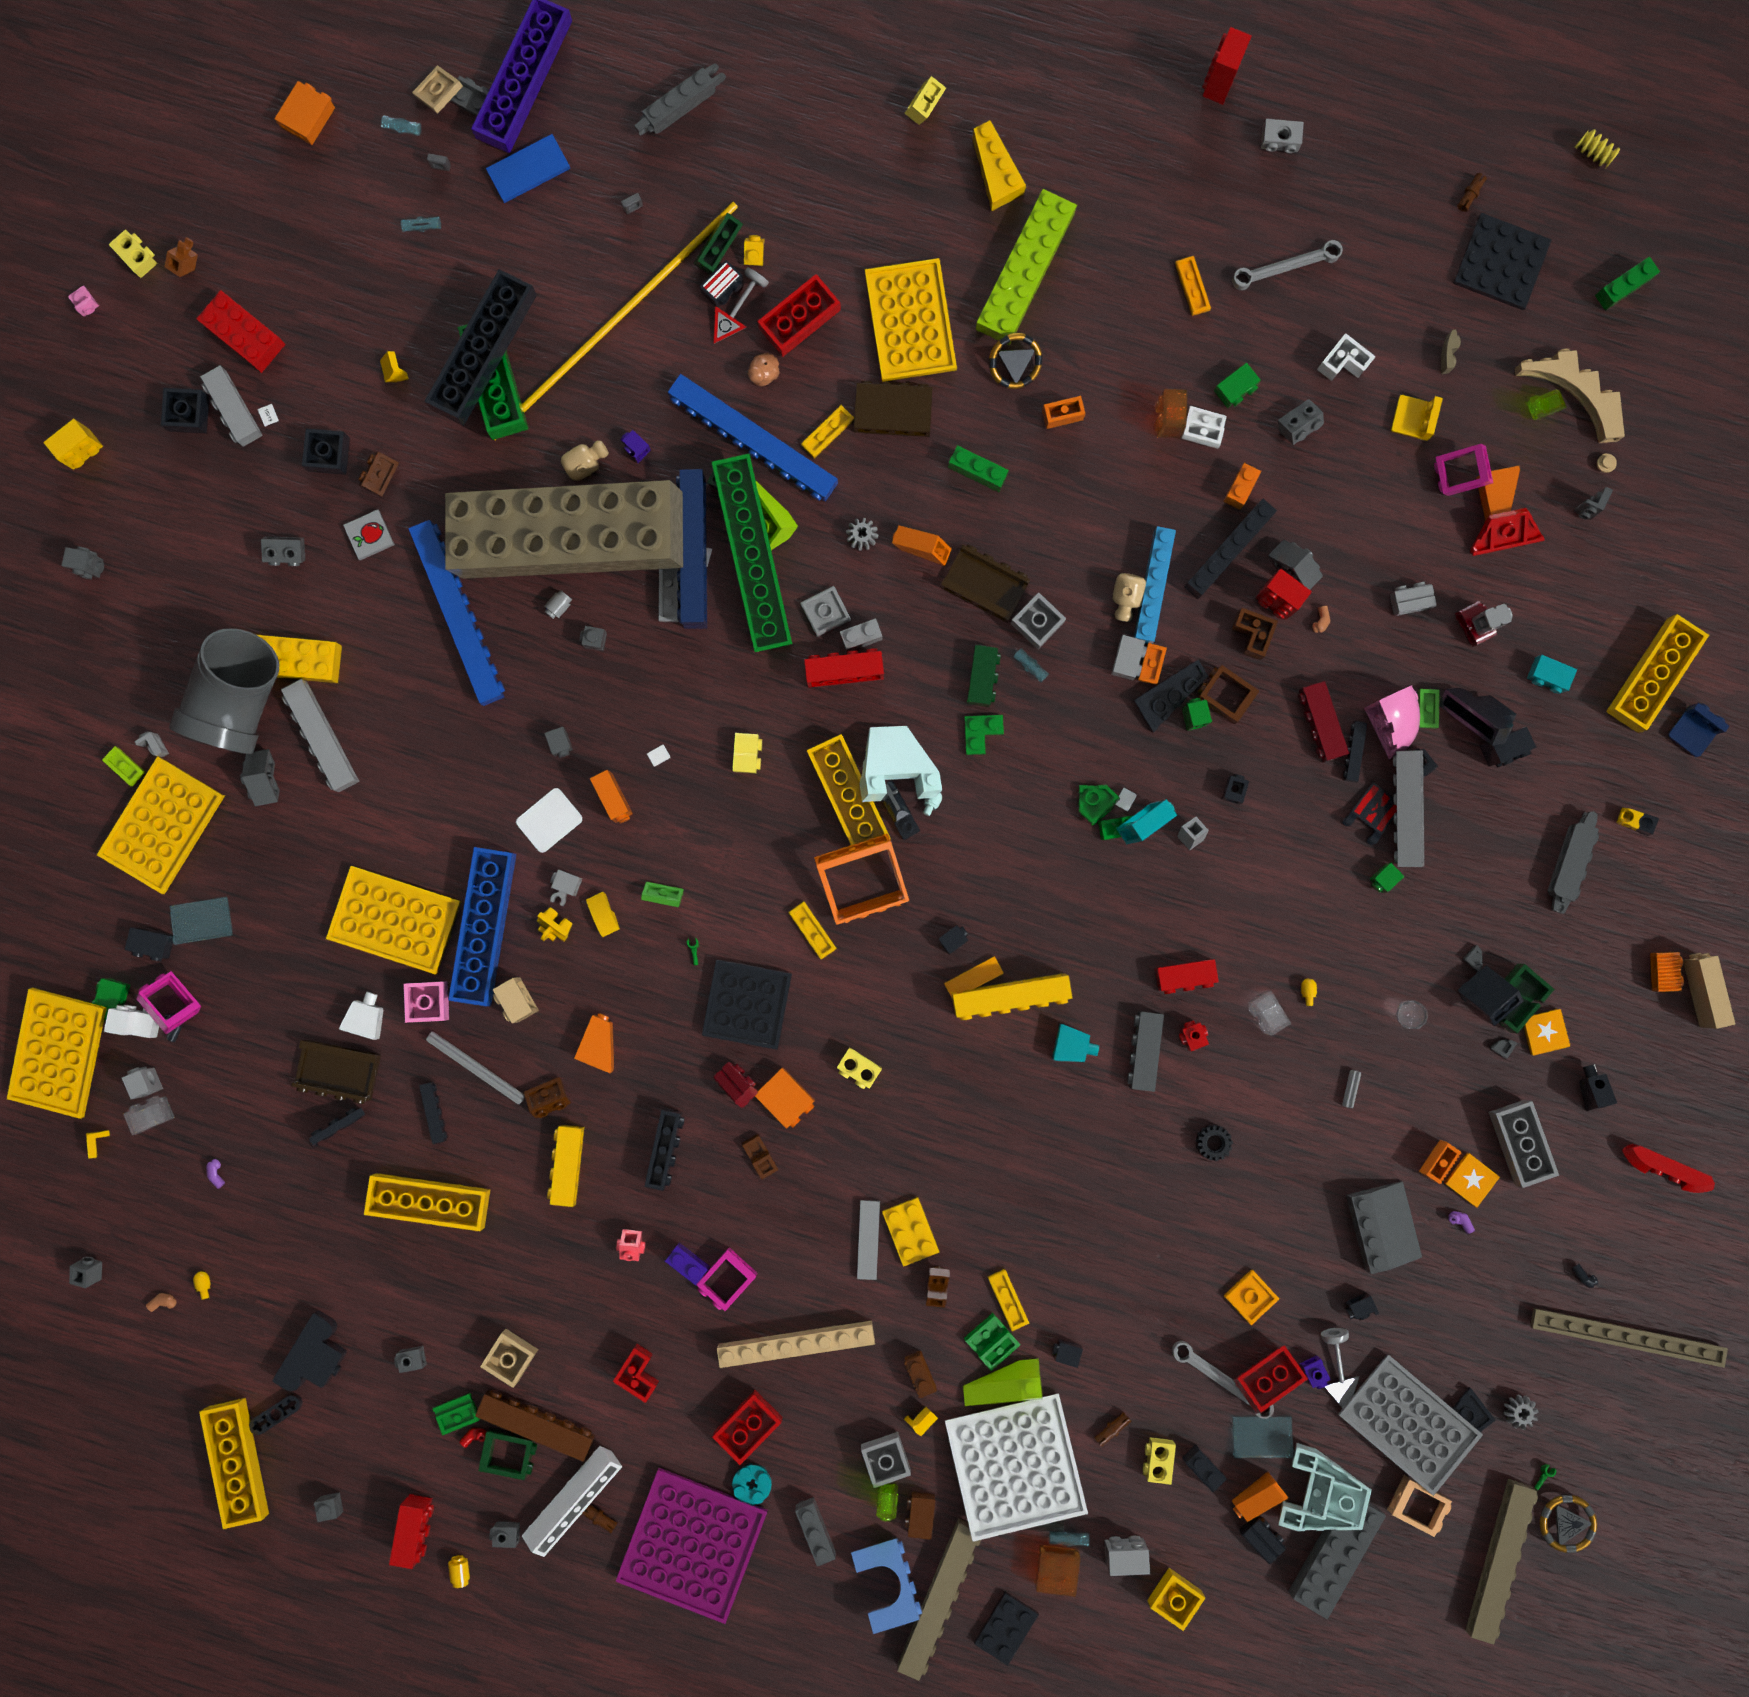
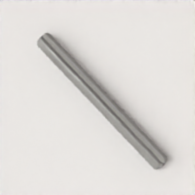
M432 1031L428 1035L426 1040L512 1101L520 1104L524 1100L525 1095L437 1033Z

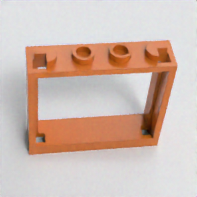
M888 833L814 857L836 925L844 922L848 923L856 918H865L869 914L883 912L887 908L901 906L900 904L909 901ZM887 850L899 890L837 910L825 870Z

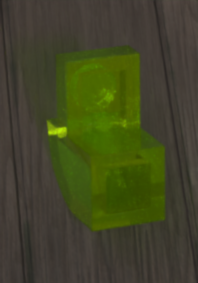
M1557 389L1542 396L1535 395L1529 398V402H1526L1533 420L1544 418L1567 408L1560 390Z

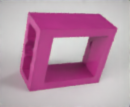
M1483 444L1436 457L1434 467L1436 473L1440 476V481H1438L1439 490L1447 496L1493 483L1487 449ZM1475 453L1480 479L1449 487L1444 462Z
M172 971L166 975L165 973L159 975L151 985L146 984L138 990L139 993L136 999L165 1034H168L199 1013L201 1005ZM166 985H169L187 1006L168 1020H165L147 999Z
M729 1247L697 1283L699 1287L697 1290L705 1297L708 1295L713 1300L712 1304L717 1309L726 1311L756 1278L758 1273ZM727 1259L747 1279L725 1302L705 1282Z

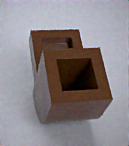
M943 1267L929 1269L926 1306L945 1308L950 1270Z

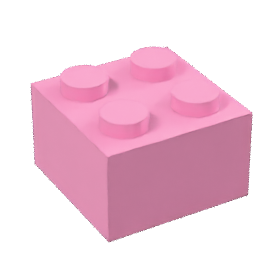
M448 982L404 984L405 1023L449 1020Z

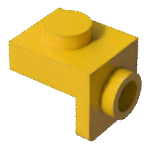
M750 235L749 238L745 239L744 265L763 266L765 239H760L758 235Z

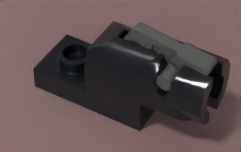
M893 780L888 781L886 784L887 794L883 797L882 802L903 840H906L920 832V829Z

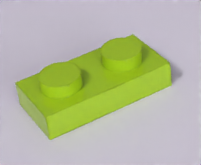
M117 746L102 759L130 786H133L146 773Z

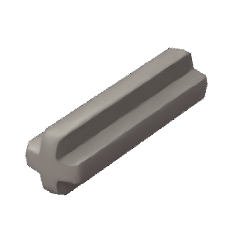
M1350 1070L1342 1103L1344 1107H1354L1361 1072Z

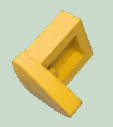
M387 351L380 360L385 382L408 380V374L398 367L395 352Z
M109 1130L86 1133L88 1159L97 1158L96 1138L110 1136Z
M927 1407L914 1420L908 1415L904 1418L920 1436L938 1419Z

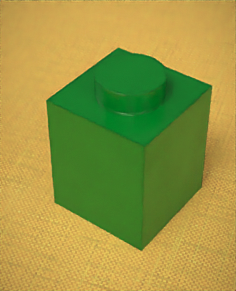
M1386 863L1370 880L1373 882L1372 886L1379 893H1388L1405 876L1392 863Z

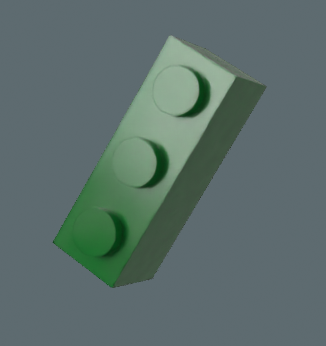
M1649 256L1602 288L1595 297L1606 311L1652 280L1660 273V270Z
M958 445L948 466L949 469L997 492H1000L1009 471Z

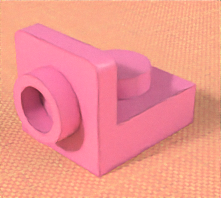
M85 286L80 287L68 296L74 304L76 311L82 316L93 313L95 308L99 306Z

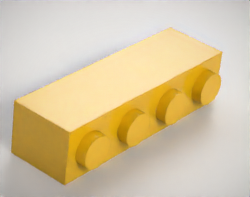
M560 1125L558 1129H555L554 1141H557L556 1149L552 1151V1160L555 1161L554 1168L550 1170L552 1188L549 1187L547 1199H550V1205L568 1207L576 1205L584 1127Z

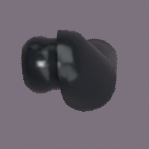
M167 1013L164 1019L168 1020L169 1018L174 1016L175 1013ZM182 1025L169 1032L166 1039L176 1042Z
M1580 1264L1571 1268L1578 1280L1586 1287L1594 1288V1285L1598 1284L1599 1281L1596 1276L1591 1275L1588 1277Z

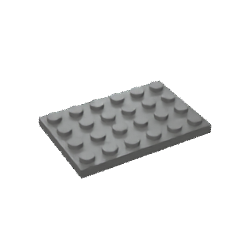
M1388 1354L1338 1414L1433 1496L1483 1436L1481 1432Z

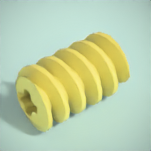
M1595 129L1590 132L1587 131L1575 148L1577 149L1582 145L1581 153L1588 150V158L1594 154L1593 162L1600 159L1599 167L1607 164V168L1619 153L1620 148L1612 150L1614 143L1606 146L1608 139L1600 141L1602 134L1594 137Z

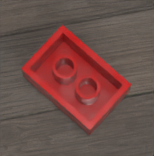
M1280 568L1267 581L1255 598L1259 600L1258 603L1262 607L1270 608L1274 611L1273 614L1277 618L1287 620L1299 610L1312 591Z
M1285 1345L1277 1348L1233 1379L1256 1414L1263 1412L1308 1380Z
M754 1390L714 1431L712 1438L741 1465L782 1423L783 1417Z
M409 1494L401 1503L389 1565L413 1569L417 1563H420L421 1557L425 1556L427 1545L424 1542L425 1537H428L430 1532L428 1520L429 1517H432L434 1505H431L433 1498Z

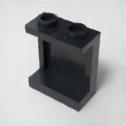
M1487 965L1458 989L1461 999L1464 1002L1468 1001L1486 1015L1488 1021L1493 1026L1498 1024L1523 1002L1519 990Z

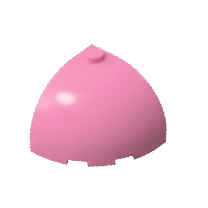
M1412 685L1364 708L1389 759L1396 755V751H1405L1412 744L1420 726L1418 695Z

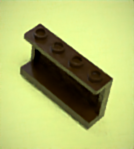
M871 381L857 383L854 433L930 437L933 387H929L927 384L910 386L908 383L891 385L889 382L872 384Z
M967 544V546H961L953 565L941 584V589L1008 623L1030 579L1027 578L1028 576L1021 571L1015 572L1011 570L1008 564L1003 562L999 564L989 554L984 553L982 555L977 552L975 547Z
M300 1040L299 1048L302 1051L295 1082L291 1084L292 1087H296V1091L308 1093V1090L316 1091L315 1095L319 1096L331 1094L334 1095L335 1099L339 1100L351 1098L354 1103L365 1104V1101L372 1100L381 1058L380 1054L310 1040Z

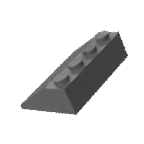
M1403 1181L1346 1195L1366 1272L1375 1274L1422 1258Z

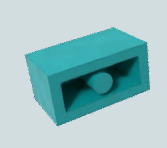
M1540 655L1535 657L1527 679L1532 680L1534 685L1541 687L1544 685L1549 687L1551 692L1561 694L1569 691L1577 669L1547 656Z

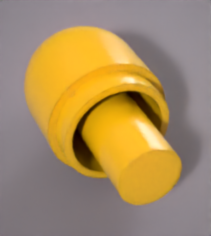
M1305 979L1301 983L1302 997H1305L1306 1006H1313V997H1316L1317 984L1313 979Z
M198 1272L193 1278L196 1292L200 1291L202 1300L209 1298L208 1289H210L211 1283L206 1272Z

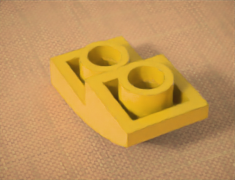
M604 892L586 899L593 920L602 937L620 929L615 913L611 911Z

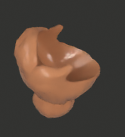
M769 353L755 356L748 370L750 381L757 386H766L774 379L776 380L780 373L778 359Z

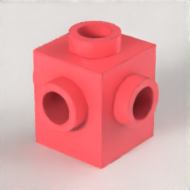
M622 1230L621 1239L617 1240L616 1246L620 1259L639 1261L640 1253L644 1254L645 1242H642V1231Z

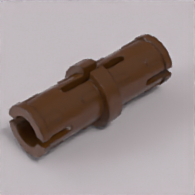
M1476 173L1470 186H1467L1464 190L1465 194L1457 205L1459 210L1462 206L1464 207L1461 211L1467 212L1469 210V207L1474 199L1479 196V191L1487 180L1485 175L1480 179L1483 174Z
M1123 1411L1112 1423L1106 1424L1107 1427L1094 1438L1103 1447L1114 1436L1117 1437L1119 1432L1132 1421Z
M589 1505L582 1515L593 1521L592 1524H598L611 1534L618 1522L603 1514L604 1511L601 1509L599 1511Z

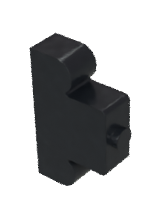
M1463 688L1445 689L1439 704L1441 708L1492 746L1506 743L1514 726L1513 721L1517 715L1493 696L1473 697L1470 691Z
M320 1310L313 1313L272 1382L287 1391H295L305 1383L306 1379L322 1388L329 1383L332 1376L336 1377L342 1368L340 1363L347 1353L346 1349L328 1339L337 1330L336 1321Z

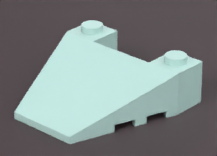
M907 726L870 727L865 760L863 761V771L859 783L862 802L881 801L887 794L885 780L914 778L917 799L937 797L942 791L939 771Z
M1296 1443L1292 1467L1308 1471L1310 1476L1303 1505L1300 1506L1283 1501L1278 1525L1296 1531L1362 1530L1371 1489L1316 1448Z

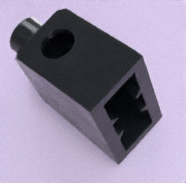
M1595 1064L1583 1067L1586 1079L1579 1080L1586 1111L1617 1104L1607 1075H1598Z

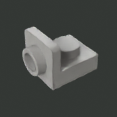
M145 732L135 741V744L144 747L148 745V750L152 755L164 757L169 754L161 738L156 733Z

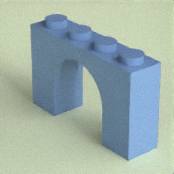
M898 1538L851 1552L857 1573L877 1566H885L897 1574L901 1583L900 1595L895 1603L868 1613L873 1634L920 1619L919 1615L922 1614L920 1603L915 1602L914 1594H916L914 1582H910L908 1574L911 1573L908 1561L904 1562L902 1554L905 1553L902 1541L899 1542Z

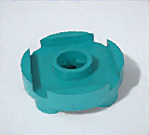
M749 1463L739 1468L734 1475L732 1483L734 1496L751 1505L761 1504L768 1497L772 1486V1480L766 1468L757 1463ZM751 1479H754L755 1484H758L753 1489L749 1488L747 1481L750 1482Z

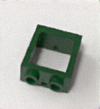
M490 1427L486 1432L478 1471L525 1480L528 1474L531 1475L534 1463L531 1462L532 1455L536 1454L538 1443L511 1431ZM496 1439L527 1445L521 1471L491 1465Z

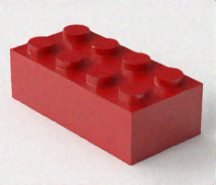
M1230 27L1228 34L1223 33L1202 86L1205 89L1203 97L1222 105L1224 104L1252 35Z
M815 274L758 320V327L779 354L784 357L841 310V305L835 295L819 276Z
M221 290L196 318L205 328L261 373L286 345L276 334Z
M867 649L866 653L849 651L847 655L840 656L839 653L827 654L828 657L820 658V655L808 656V659H804L808 688L884 680L882 652L877 651V649Z

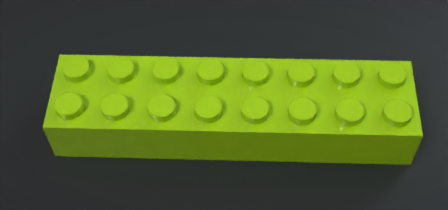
M1045 189L1042 190L977 321V331L996 340L1017 332L1075 214L1076 204Z

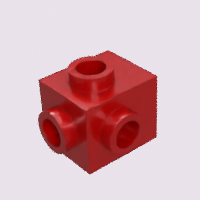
M1194 1020L1183 1024L1184 1027L1180 1029L1181 1034H1179L1182 1045L1186 1044L1188 1051H1194L1209 1045L1206 1038L1208 1031L1205 1025H1201L1200 1022L1195 1023Z

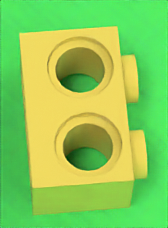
M931 76L922 84L905 114L920 125L928 118L946 88Z
M125 229L109 245L132 271L142 278L158 263L153 259L154 253L147 246L143 248L140 245L142 240L135 233L131 235ZM141 257H144L141 262H138Z
M850 1047L837 1066L840 1069L839 1074L847 1079L851 1076L856 1080L855 1084L863 1089L865 1087L870 1089L882 1070V1067ZM847 1059H853L856 1062L854 1069L849 1070L845 1067ZM865 1069L872 1072V1077L869 1080L861 1077V1072Z
M1150 1437L1149 1443H1146L1145 1455L1148 1456L1147 1463L1143 1464V1475H1145L1148 1482L1172 1484L1176 1448L1173 1440ZM1158 1447H1163L1164 1452L1162 1454H1155V1450ZM1155 1467H1162V1471L1159 1474H1153Z

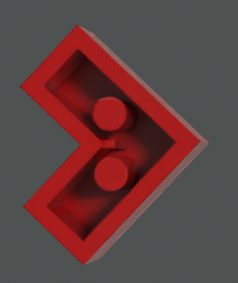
M636 1344L613 1382L646 1403L659 1381L643 1371L653 1353Z

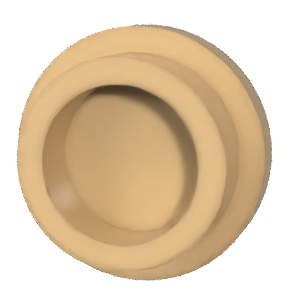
M1603 454L1597 460V468L1603 473H1609L1616 468V459L1611 454Z

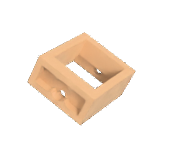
M1404 1474L1387 1510L1393 1516L1435 1537L1436 1533L1440 1532L1442 1528V1521L1445 1515L1451 1510L1452 1501L1438 1491L1433 1496L1418 1482ZM1414 1488L1440 1501L1428 1526L1402 1513Z

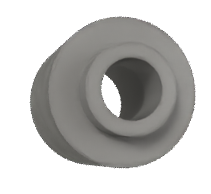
M561 590L558 593L555 592L544 605L546 608L544 612L553 619L555 617L559 619L570 606L569 603L572 599Z

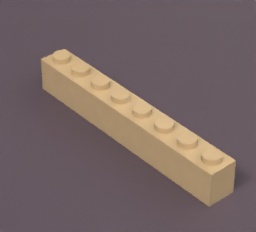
M872 1321L720 1343L717 1347L719 1367L723 1368L875 1345Z

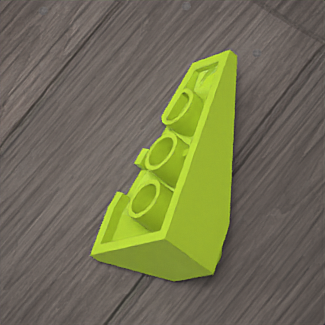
M756 481L772 550L787 541L798 525L789 512Z
M1039 1359L1019 1360L964 1385L965 1406L1043 1399Z

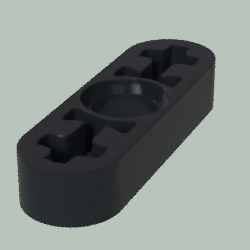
M290 1394L256 1416L249 1424L251 1433L261 1435L297 1412L302 1407V1398L298 1394ZM291 1401H296V1404L294 1406H291L290 1408L285 1410L284 1407L286 1405H288ZM273 1409L280 1411V1419L272 1418L271 1411ZM267 1419L268 1422L262 1425L261 1428H256L257 1422L260 1423Z

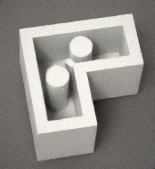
M1345 333L1317 370L1331 381L1343 367L1359 378L1375 356Z
M117 1005L116 1008L108 1010L104 1032L156 1038L159 1026L144 1008L143 1011L136 1010V1006Z

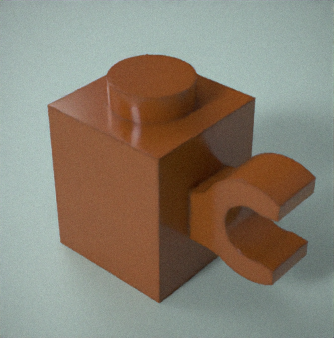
M186 237L185 242L180 240L177 247L167 251L165 268L179 277L194 271L198 254L191 250L193 241Z

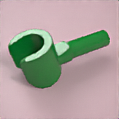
M695 938L696 945L690 946V940L688 939L687 945L691 949L693 965H698L697 948L699 947V941Z
M1542 1465V1475L1534 1488L1539 1490L1547 1477H1554L1556 1475V1469L1552 1468L1547 1473L1550 1465Z

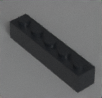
M1355 721L1350 725L1351 735H1349V747H1347L1349 754L1344 764L1346 766L1343 772L1344 781L1354 783L1359 781L1367 723Z
M434 1082L419 1085L432 1144L445 1142L448 1135L444 1130L445 1122L441 1116L442 1109L441 1107L439 1108L440 1099L436 1094L437 1086Z

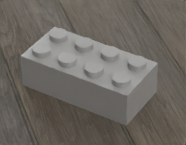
M1524 1099L1489 1112L1515 1186L1525 1188L1559 1176L1533 1101Z

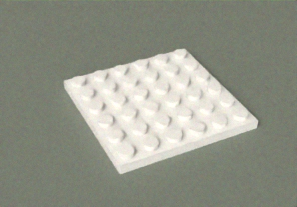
M1059 1393L1044 1396L1043 1399L1028 1400L945 1420L972 1541L1088 1514Z

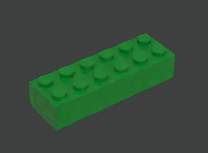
M467 325L458 327L460 337ZM506 351L478 400L487 433L492 440L529 429Z

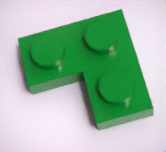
M1003 715L964 717L966 755L986 754L985 735L1004 734Z

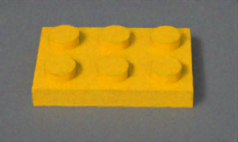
M918 1197L882 1211L903 1267L939 1253Z

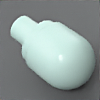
M941 793L937 797L925 799L924 805L926 807L923 814L930 816L932 810H936L942 801Z

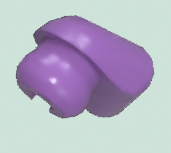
M213 1159L206 1165L207 1178L219 1189L225 1184V1181L217 1174V1169L221 1166L220 1162L217 1159Z
M1453 1211L1449 1214V1222L1462 1225L1466 1234L1475 1231L1466 1213Z

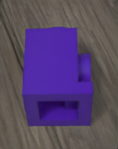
M633 430L630 433H625L620 440L625 446L623 449L630 456L634 454L633 457L637 463L651 451L650 446Z
M1316 1355L1299 1363L1312 1388L1321 1389L1328 1385L1327 1381L1330 1380V1377L1321 1358ZM1320 1372L1321 1375L1315 1378V1373Z

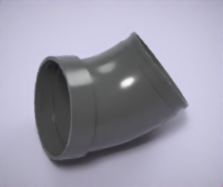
M222 629L210 634L202 643L180 708L174 709L169 729L212 746L240 753L253 754L259 737L256 730L279 673V660L273 648L261 637L241 629Z

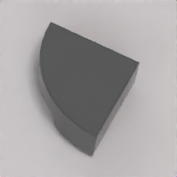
M1474 945L1463 957V960L1476 972L1483 965L1482 951L1478 945Z
M1506 1039L1498 1040L1489 1048L1503 1058L1508 1059L1517 1042Z

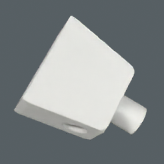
M366 992L363 1002L353 1001L339 1029L373 1040L379 1039L383 1008L375 1006L377 994Z

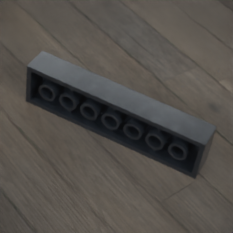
M498 269L424 401L430 410L462 426L465 425L537 296L532 285Z

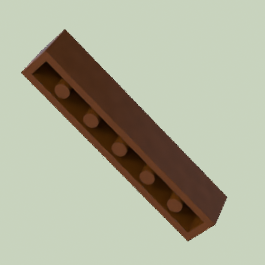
M488 1390L484 1394L475 1416L583 1462L595 1437V1434H592V1431L588 1428L581 1427L580 1429L574 1426L573 1422L556 1419V1416L549 1412L544 1414L533 1405L525 1406L516 1398L502 1396V1393L497 1390Z

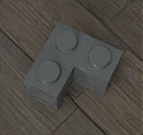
M1283 540L1268 555L1275 568H1281L1309 590L1323 577L1319 570V564L1313 559V553L1307 548H1300L1295 542L1290 543Z
M266 749L255 751L253 754H246L245 761L242 764L243 773L240 774L242 784L246 785L248 798L252 799L255 806L278 802L280 789L273 776L275 762L270 750Z

